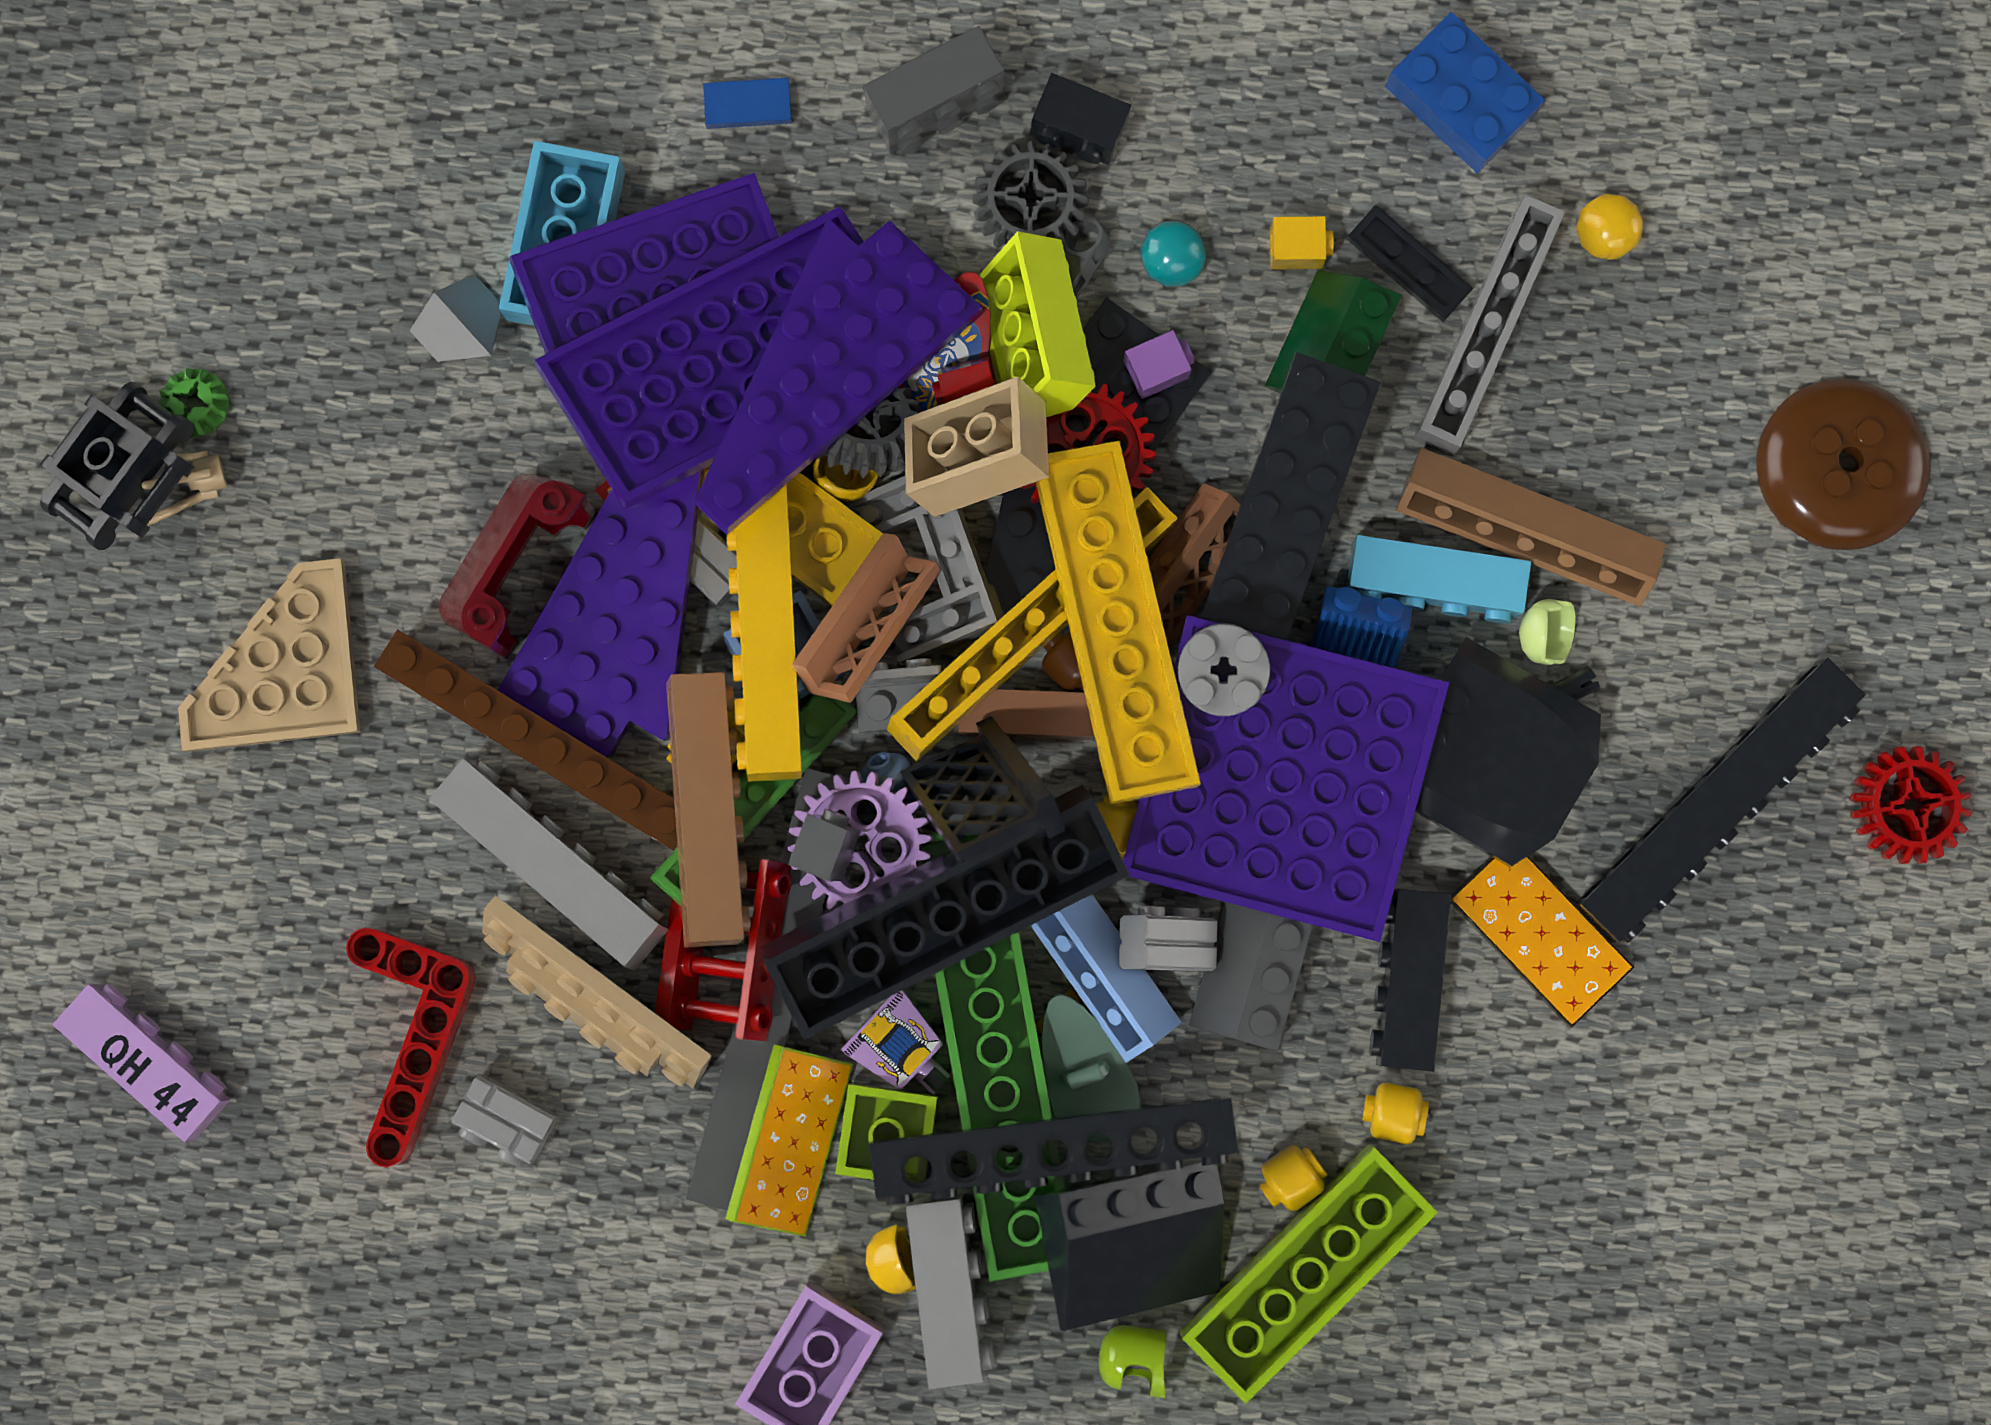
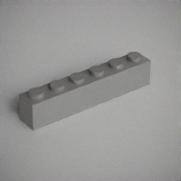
M1526 194L1516 207L1413 437L1414 440L1450 456H1453L1461 447L1565 211Z
M463 758L431 795L429 800L624 967L635 971L669 930L659 922L663 913L646 899L642 898L637 903L627 895L626 892L631 887L611 870L604 875L594 867V863L598 860L596 856L578 842L572 848L561 839L566 831L548 816L544 815L539 820L528 811L533 803L515 788H512L509 793L497 784L501 776L486 763L480 761L475 766Z

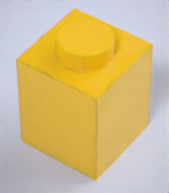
M1325 216L1273 217L1270 225V269H1322L1326 256L1333 255V230H1326Z

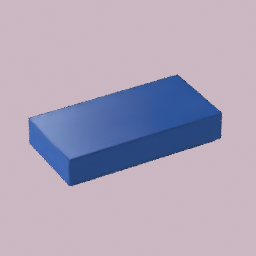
M789 78L703 83L706 129L792 124Z

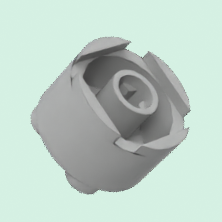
M1226 623L1213 624L1195 633L1185 644L1178 665L1180 685L1189 701L1202 711L1218 716L1235 715L1255 705L1267 687L1270 674L1269 660L1259 640L1248 630ZM1220 657H1228L1229 664L1237 666L1236 674H1229L1225 682L1219 681L1218 674L1210 672L1211 665H1218Z

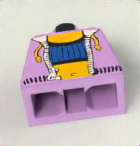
M904 991L889 997L841 1049L847 1056L899 1090L914 1077L933 1095L951 1076L932 1058L944 1043Z

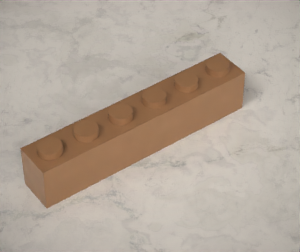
M1422 447L1407 475L1396 508L1398 512L1520 560L1531 561V564L1639 607H1641L1657 581L1666 545L1664 542Z
M724 672L670 675L666 683L684 948L739 944L744 939L743 932L750 931V912L748 905H741L740 888L747 886V870L745 861H738L737 843H743L744 828L742 817H735L734 799H740V777L738 772H732L731 755L737 754V734L735 728H728L727 714L728 711L734 710L732 685H725Z

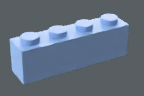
M1093 895L1031 925L1126 1063L1152 1047L1182 1024L1146 970L1122 969L1119 966V945L1122 944L1120 933Z

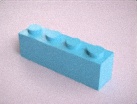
M1357 535L1352 541L1346 587L1353 588L1362 595L1378 599H1397L1403 605L1412 607V610H1424L1425 604L1441 606V613L1445 615L1467 617L1468 611L1485 613L1484 620L1507 624L1511 623V617L1518 618L1525 611L1531 561Z

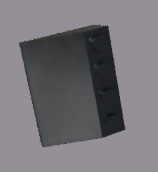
M1190 1160L1183 1162L1184 1168L1157 1171V1168L1141 1171L1135 1175L1114 1177L1035 1195L1060 1331H1067L1220 1292L1224 1198L1217 1165L1202 1166L1201 1160Z

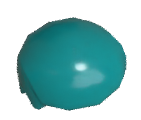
M1180 221L1161 222L1148 230L1139 249L1141 261L1147 275L1166 287L1188 284L1199 276L1206 263V249L1202 237L1191 225Z

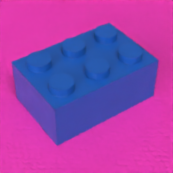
M1452 12L1391 71L1385 85L1396 98L1477 174L1538 113L1545 101L1538 92Z

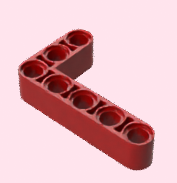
M362 928L352 933L347 940L346 952L350 961L358 967L423 990L366 1143L367 1156L371 1162L380 1167H390L401 1164L409 1159L414 1150L474 989L476 974L471 964L464 959L383 930ZM373 936L378 940L380 950L377 957L369 961L362 955L361 945L364 939ZM409 951L417 952L422 962L419 971L412 976L408 975L402 966V960ZM455 965L462 971L463 981L459 988L451 991L445 986L443 976L446 969ZM436 1007L444 1010L447 1015V1025L440 1032L433 1031L427 1021L429 1013ZM419 1049L425 1050L431 1056V1067L425 1074L416 1072L412 1065V1058ZM404 1091L412 1094L416 1102L415 1110L410 1116L401 1114L396 1105L398 1096ZM386 1134L394 1135L399 1141L400 1150L394 1158L387 1157L381 1150V1140Z

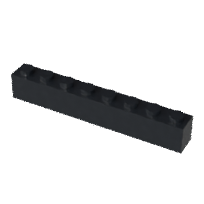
M1828 657L1817 661L1575 905L1611 943L1620 942L1622 939L1627 943L1630 942L1646 926L1642 919L1653 908L1657 912L1665 908L1677 895L1673 888L1684 877L1690 881L1697 876L1708 864L1704 857L1714 847L1721 850L1729 844L1738 834L1734 827L1745 816L1752 819L1761 812L1769 803L1765 796L1776 785L1780 789L1786 786L1800 771L1796 765L1806 755L1810 758L1817 755L1830 742L1826 734L1836 724L1841 728L1844 727L1860 712L1861 709L1856 704L1866 694Z

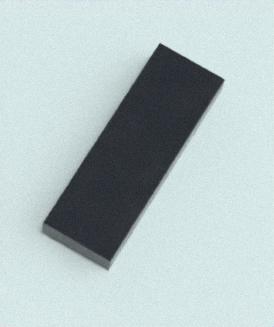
M1377 205L1368 212L1346 238L1443 323L1473 290V287Z

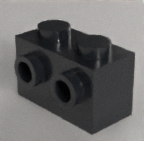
M1051 73L1032 117L1029 134L1036 136V139L1043 145L1050 144L1053 148L1061 146L1074 151L1078 158L1087 163L1099 164L1101 162L1109 165L1128 121L1132 105Z

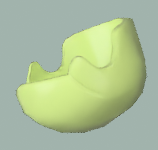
M1544 599L1536 602L1527 610L1521 620L1519 638L1522 650L1531 661L1544 665L1562 664L1566 661L1575 634L1576 615L1574 605L1571 602Z

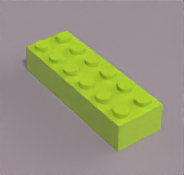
M1367 1145L1325 1187L1319 1196L1304 1207L1179 1331V1334L1222 1381L1247 1404L1438 1212L1375 1147Z

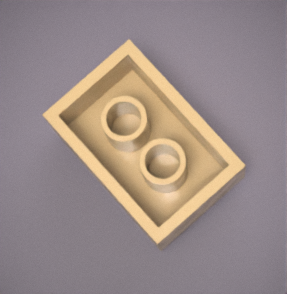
M1019 377L904 418L906 495L934 517L1049 477L1046 403Z

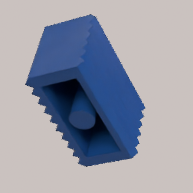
M1326 586L1314 625L1311 647L1396 668L1409 632L1412 607L1403 605L1394 598L1378 599L1362 595L1350 587L1337 589Z

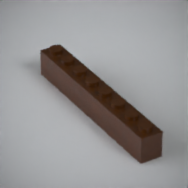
M396 630L373 667L674 851L677 848L674 798L400 630Z

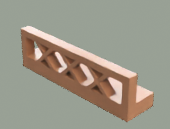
M1205 483L1201 485L1170 532L1148 560L1168 648L1171 647L1183 630L1187 615L1193 616L1207 596L1229 537H1224V524L1232 513L1236 516L1240 503L1229 493ZM1212 550V563L1206 571L1199 572V559L1204 552ZM1187 585V598L1181 606L1174 607L1175 593L1180 587Z
M886 533L881 535L792 663L809 693L849 703L852 702L941 571L936 561L910 557L897 535ZM909 571L920 573L915 581L900 587L901 582ZM898 603L897 608L892 614L878 620L877 617L883 609ZM873 636L876 637L870 647L855 653V649L860 642ZM853 669L844 686L833 684V681L839 674Z

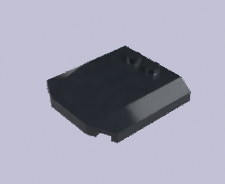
M1465 637L1440 679L1449 682L1415 812L1508 867H1512L1555 839L1599 764L1601 714Z

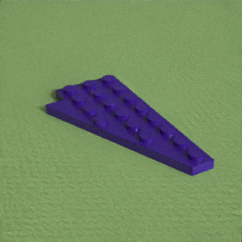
M829 219L824 224L696 496V505L728 535L981 315L982 306L890 220L858 246Z
M704 469L626 510L614 491H610L498 688L499 692L607 758L614 755L632 722L663 741H668L670 738L666 683L670 675L679 674L699 514L696 496L702 486Z

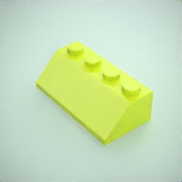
M1017 231L979 274L988 293L991 311L989 351L996 383L999 384L1019 377L1045 400L1046 417L1073 410L1096 386L1095 376L1090 364L1086 337L1079 317L1077 299L1074 295L1069 274V264L1065 257L1062 240Z

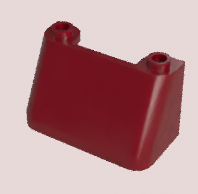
M523 474L515 478L505 491L442 594L439 602V613L442 619L454 629L503 658L508 659L518 640L511 635L508 629L507 619L511 611L503 607L495 599V596L538 527L556 538L561 530L568 527L578 526L587 530L597 513L596 509L582 493L565 483L534 474Z

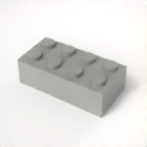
M959 1193L957 1197L932 1200L931 1197L913 1199L914 1202L906 1205L928 1389L983 1383L988 1370H992V1364H995V1354L992 1336L984 1337L982 1324H986V1319H989V1306L986 1292H978L977 1279L981 1278L984 1270L981 1248H973L971 1233H975V1229H978L975 1202L967 1203L966 1193Z

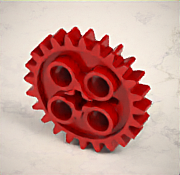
M1103 384L1098 394L1092 393L1091 390L1073 410L1046 417L1048 452H1060L1086 447L1099 422L1106 421V428L1100 433L1093 445L1103 444L1106 439L1111 437H1117L1125 442L1127 450L1122 454L1130 488L1137 493H1141L1146 488L1138 478L1152 477L1153 469L1143 464V462L1155 460L1156 452L1144 448V446L1154 441V434L1141 433V430L1148 424V418H1133L1138 404L1135 402L1124 408L1122 406L1124 392L1120 391L1113 399L1108 398V386ZM1079 414L1088 419L1090 426L1085 431L1074 432L1067 427L1066 420L1072 415ZM1036 482L1022 486V489L1035 486L1036 489L1031 496V502L1036 503L1040 501Z

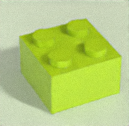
M855 1083L848 1084L835 1174L873 1180L869 1146L871 1141L933 1134L938 1095ZM923 1156L910 1158L906 1163L908 1176L915 1181L926 1180L929 1160Z

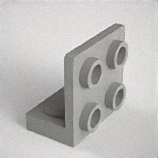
M914 659L905 661V668L889 669L887 663L878 662L856 695L859 733L887 731L890 718L942 672L941 665L932 666V659Z

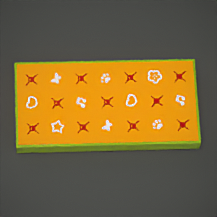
M776 1044L773 1045L725 1219L735 1223L806 1237L853 1064Z

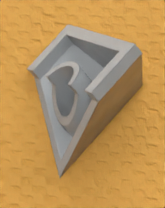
M473 274L435 291L413 324L410 332L438 363L492 356L501 316L499 310L500 302L479 278Z

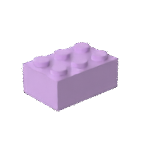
M808 1281L735 1405L767 1425H829L882 1336L885 1327Z

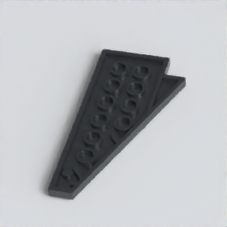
M1106 297L1083 328L1090 364L1095 376L1096 386L1092 389V393L1098 394L1103 384H1106L1108 386V398L1113 399L1120 391L1124 392L1122 401L1124 408L1136 402L1138 408L1133 418H1148V424L1141 430V433L1154 434V441L1144 446V448L1155 451L1209 378L1211 371L1194 360L1195 363L1190 365L1192 370L1189 379L1141 399L1123 361L1125 351L1161 335ZM1079 414L1070 416L1065 422L1067 427L1074 432L1085 431L1090 426L1088 419ZM1106 421L1099 422L1086 447L1093 446L1097 437L1106 428ZM1111 437L1103 442L1104 444L1119 441L1122 453L1127 450L1125 442L1117 437ZM1049 451L1048 454H1049V453H1054V452H1059V451ZM1035 486L1025 489L1019 487L1003 493L985 576L987 582L994 585L1004 615L1056 569L1040 501L1036 503L1031 502V496L1036 489Z

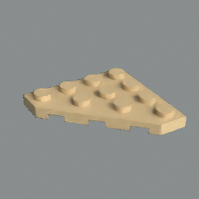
M343 559L303 562L295 565L286 576L288 579L272 598L267 599L247 623L248 627L232 646H228L207 672L208 676L194 693L189 694L178 707L182 751L194 752L361 733L346 570Z

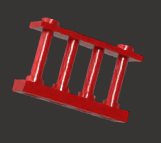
M760 859L759 873L747 872V886L740 889L754 890L756 894L753 915L750 917V931L743 932L745 935H750L746 962L703 956L704 946L684 948L682 907L671 898L667 924L669 930L665 938L655 1008L656 1015L675 1029L692 1030L694 1018L737 1024L735 1038L767 1041V1033L773 1019L771 1005L774 981L763 962L760 947L781 937L786 898L791 889L790 865ZM700 974L743 979L740 1006L697 1000Z

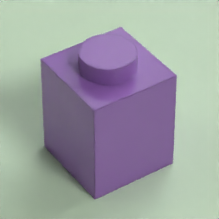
M1174 330L1125 351L1123 360L1141 399L1189 379L1192 370L1190 365L1195 363L1188 343L1185 339L1178 341Z

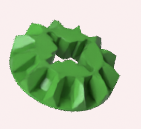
M185 368L184 371L169 376V381L165 387L159 390L161 406L174 415L181 414L194 424V431L191 437H201L210 434L223 423L229 410L227 389L217 376L205 369ZM198 389V397L205 404L209 405V408L203 406L201 408L194 407L191 413L187 414L188 406L182 403L178 396H192L194 391Z

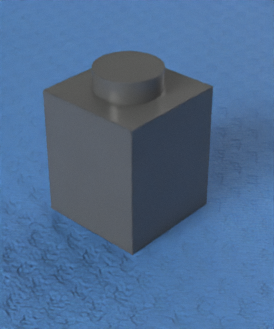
M824 809L822 815L807 814L788 865L826 881H842L860 830L848 826L849 817L828 809Z

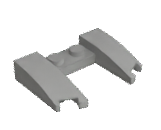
M905 476L869 491L861 499L843 503L882 533L895 534L918 525L929 559L936 561L941 570L936 578L943 598L915 609L893 640L903 651L896 658L899 663L904 664L907 660L919 659L978 638L1004 616L994 585L987 582L961 508L934 517L906 495Z

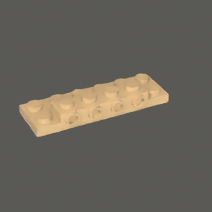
M494 896L487 904L483 913L482 933L486 935L484 940L499 954L505 955L509 952L512 955L507 961L506 972L511 975L508 980L514 987L526 995L534 992L546 1001L544 1007L557 1019L565 1021L569 1018L581 1027L580 1034L592 1045L600 1048L604 1044L617 1054L615 1060L627 1071L633 1074L640 1071L648 1076L657 1063L663 1066L662 1073L670 1081L681 1087L686 1083L694 1089L703 1077L712 1055L497 896Z

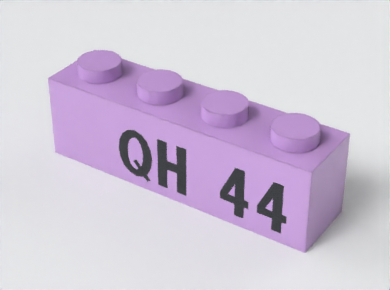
M109 983L104 987L101 984H88L52 1025L183 1142L196 1140L231 1100L223 1093V1090L226 1088L224 1083L211 1072L205 1071L201 1074L190 1064L193 1057L184 1047L174 1041L170 1045L157 1035L160 1027L144 1013L140 1012L136 1016L124 1005L128 999L116 987Z

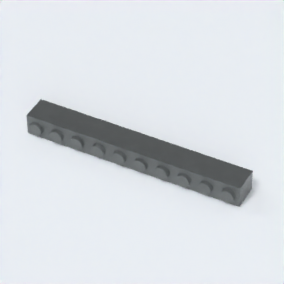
M808 768L805 769L789 828L802 827L803 821L797 818L794 813L797 810L809 812L811 808L804 799L806 795H812L818 799L821 798L818 789L819 783H825L831 789H835L834 775ZM845 779L847 784H850V780ZM862 802L858 805L857 816H859ZM843 810L838 811V813L846 816ZM789 830L780 862L787 864L792 855V852L788 851V847L796 844L798 836L791 834ZM792 867L790 869L791 889L786 898L781 936L822 916L829 895L825 894L819 899H812L811 897L816 885L811 883L801 886L800 881L807 872L800 869H792ZM775 983L771 1005L773 1019L767 1033V1041L735 1038L737 1024H734L687 1193V1200L728 1211L773 1045L786 1047L790 1032H799Z

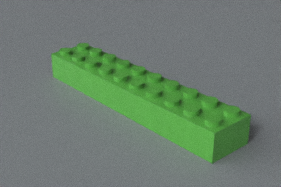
M938 832L930 833L929 835L934 836V840L922 844V850L933 854V858L920 860L919 866L951 851ZM967 835L961 844L973 840L980 835ZM1019 932L935 974L963 1130L1052 1119ZM1056 1139L1046 1141L1041 1148V1157L1049 1164L1060 1163ZM1004 1145L997 1151L995 1159L1001 1168L1012 1170L1020 1165L1022 1152L1014 1145ZM967 1151L970 1173H973L977 1167V1159L973 1153ZM1063 1175L1048 1177L1049 1185L1034 1188H1022L1021 1180L1004 1182V1191L977 1194L976 1186H973L990 1281L1049 1271L1035 1195L1065 1189Z

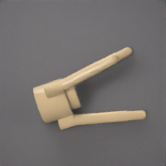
M208 450L196 453H176L187 462L193 463L192 465L195 467L188 478L183 476L178 484L188 482L191 491L199 489V492L157 511L148 523V526L203 500L219 497L217 490L227 488L220 455L209 456ZM158 479L144 481L142 488L145 490L151 489Z

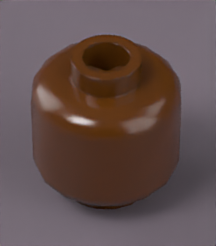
M1061 630L1043 647L1047 653L1042 660V668L1063 691L1075 692L1078 690L1084 693L1071 632L1066 634Z

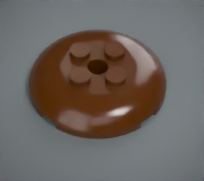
M1832 379L1817 382L1800 389L1777 407L1759 439L1756 471L1760 490L1766 504L1785 528L1788 527L1794 533L1806 539L1808 543L1833 550H1856L1885 541L1910 522L1921 506L1927 492L1930 478V455L1926 438L1919 423L1900 400L1882 388L1870 383L1851 379ZM1840 452L1848 453L1856 461L1854 472H1848L1840 466Z

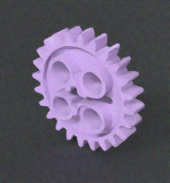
M852 771L850 784H847L842 775H835V789H831L825 783H819L818 789L821 798L818 799L815 796L806 795L804 799L811 808L809 812L795 811L794 814L804 823L807 814L822 815L824 809L837 813L839 810H843L846 816L850 818V825L860 830L859 836L867 835L870 841L865 845L866 850L885 872L883 877H879L867 853L864 851L855 852L853 850L848 865L856 862L864 868L865 880L861 886H852L847 881L845 874L842 881H826L807 873L800 881V885L803 886L811 883L816 885L811 897L814 900L819 899L825 894L829 895L827 909H834L840 901L844 905L919 867L920 860L933 858V854L922 850V844L934 840V836L921 834L920 829L927 825L930 820L929 818L916 817L915 813L920 809L918 802L907 804L905 800L910 793L908 787H904L897 793L893 792L895 786L894 778L889 777L880 786L877 772H870L866 783H863L859 771ZM866 799L871 801L877 809L876 819L870 825L863 824L857 816L858 805ZM802 827L789 828V832L799 836ZM888 837L896 838L902 846V854L895 862L888 861L882 854L883 841ZM795 844L789 846L788 851L793 852Z

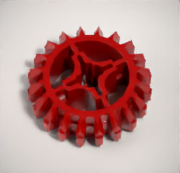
M1904 746L1896 747L1892 755L1887 751L1879 753L1877 755L1878 764L1868 762L1863 766L1870 778L1865 776L1855 778L1854 783L1856 786L1864 791L1863 793L1850 794V801L1861 803V809L1850 812V817L1852 819H1864L1865 824L1859 826L1856 829V833L1859 836L1872 833L1873 836L1867 843L1869 849H1876L1884 844L1881 850L1882 858L1891 859L1897 854L1899 864L1910 863L1912 857L1917 864L1927 863L1929 855L1934 859L1944 856L1943 846L1950 849L1958 845L1953 833L1964 834L1968 830L1965 824L1959 821V818L1970 817L1973 813L1971 809L1961 807V801L1970 799L1972 794L1969 791L1959 792L1957 787L1965 781L1966 777L1963 775L1951 777L1949 775L1955 764L1952 761H1946L1938 766L1940 760L1939 752L1931 751L1925 756L1921 746L1912 747L1909 753ZM1913 771L1926 776L1935 785L1939 793L1933 794L1925 791L1920 784L1919 777H1914ZM1896 773L1897 781L1893 782L1894 794L1888 802L1880 804L1883 786ZM1905 800H1916V802L1928 801L1926 805L1917 806V810L1894 809V806L1904 804ZM1942 806L1941 817L1936 828L1926 837L1925 829L1929 828L1928 816L1930 812ZM1891 816L1896 818L1901 823L1903 832H1908L1909 840L1895 834L1887 826L1883 817Z

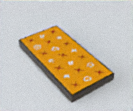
M1529 856L1512 867H1508L1491 857L1451 895V904L1569 1028H1572L1635 968Z

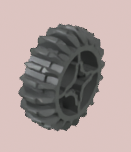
M1029 141L1027 152L1021 153L1017 143L1012 144L1011 157L1009 158L1004 152L998 150L995 153V159L999 166L990 162L984 163L983 171L988 177H976L975 186L981 192L972 195V202L982 207L974 212V217L976 221H987L982 227V234L984 236L992 235L996 231L998 232L993 240V245L996 248L1003 246L1006 240L1009 241L1017 231L1061 239L1063 247L1066 245V241L1062 233L1065 234L1066 231L1072 238H1076L1078 228L1072 222L1085 220L1086 213L1079 208L1088 206L1089 197L1080 194L1087 187L1086 180L1081 178L1074 179L1080 170L1078 164H1071L1064 168L1068 159L1067 153L1061 152L1054 159L1051 157L1052 145L1046 144L1043 153H1037L1035 142ZM1025 170L1024 179L1019 185L1006 187L1005 191H997L1001 183L1008 176ZM1038 170L1055 178L1063 188L1064 193H1057L1056 188H1048L1041 184L1038 178ZM1029 182L1033 183V193H1035L1036 206H1033L1032 217L1028 216V206H1026L1025 193L1029 191ZM996 206H1005V211H1013L1019 214L1023 219V229L1008 223L1000 215ZM1056 208H1065L1061 216L1054 223L1036 230L1037 220L1042 214L1055 212Z
M900 386L897 387L818 457L828 456L829 468L838 464L842 465L845 476L852 469L859 470L862 478L868 474V470H873L880 478L886 471V467L896 472L898 467L901 466V462H905L904 418L920 413L919 401L912 399L911 388L899 389ZM889 431H894L893 433L887 436Z

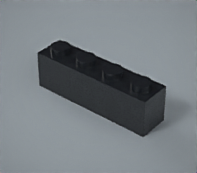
M1395 889L1385 922V924H1389L1388 942L1381 941L1378 953V967L1385 968L1383 986H1376L1374 995V1012H1381L1379 1030L1372 1029L1369 1045L1370 1056H1376V1065L1434 1072L1451 894L1407 889Z

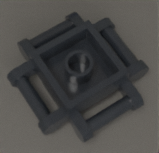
M135 382L125 384L109 405L91 394L84 403L87 408L54 453L52 455L47 453L40 463L45 470L55 476V479L41 497V508L51 516L63 518L83 533L90 545L100 551L109 548L113 544L116 537L115 529L119 524H122L143 539L150 530L148 523L181 478L183 476L188 478L195 468L173 452L178 443H184L192 436L194 424L181 414L174 415L148 397L147 391ZM138 410L162 427L155 438L127 419L132 411ZM167 463V468L134 513H129V510L145 490L142 488V483L152 480L162 465ZM73 491L101 510L95 520L70 502L69 496Z

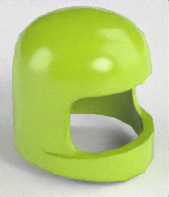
M1120 1325L1110 1329L1104 1336L1099 1351L1098 1366L1102 1380L1108 1386L1121 1390L1124 1377H1143L1150 1383L1149 1396L1165 1398L1164 1356L1167 1331L1129 1325ZM1128 1366H1143V1367L1148 1368L1149 1370H1146V1369H1129V1368H1127V1367H1128Z

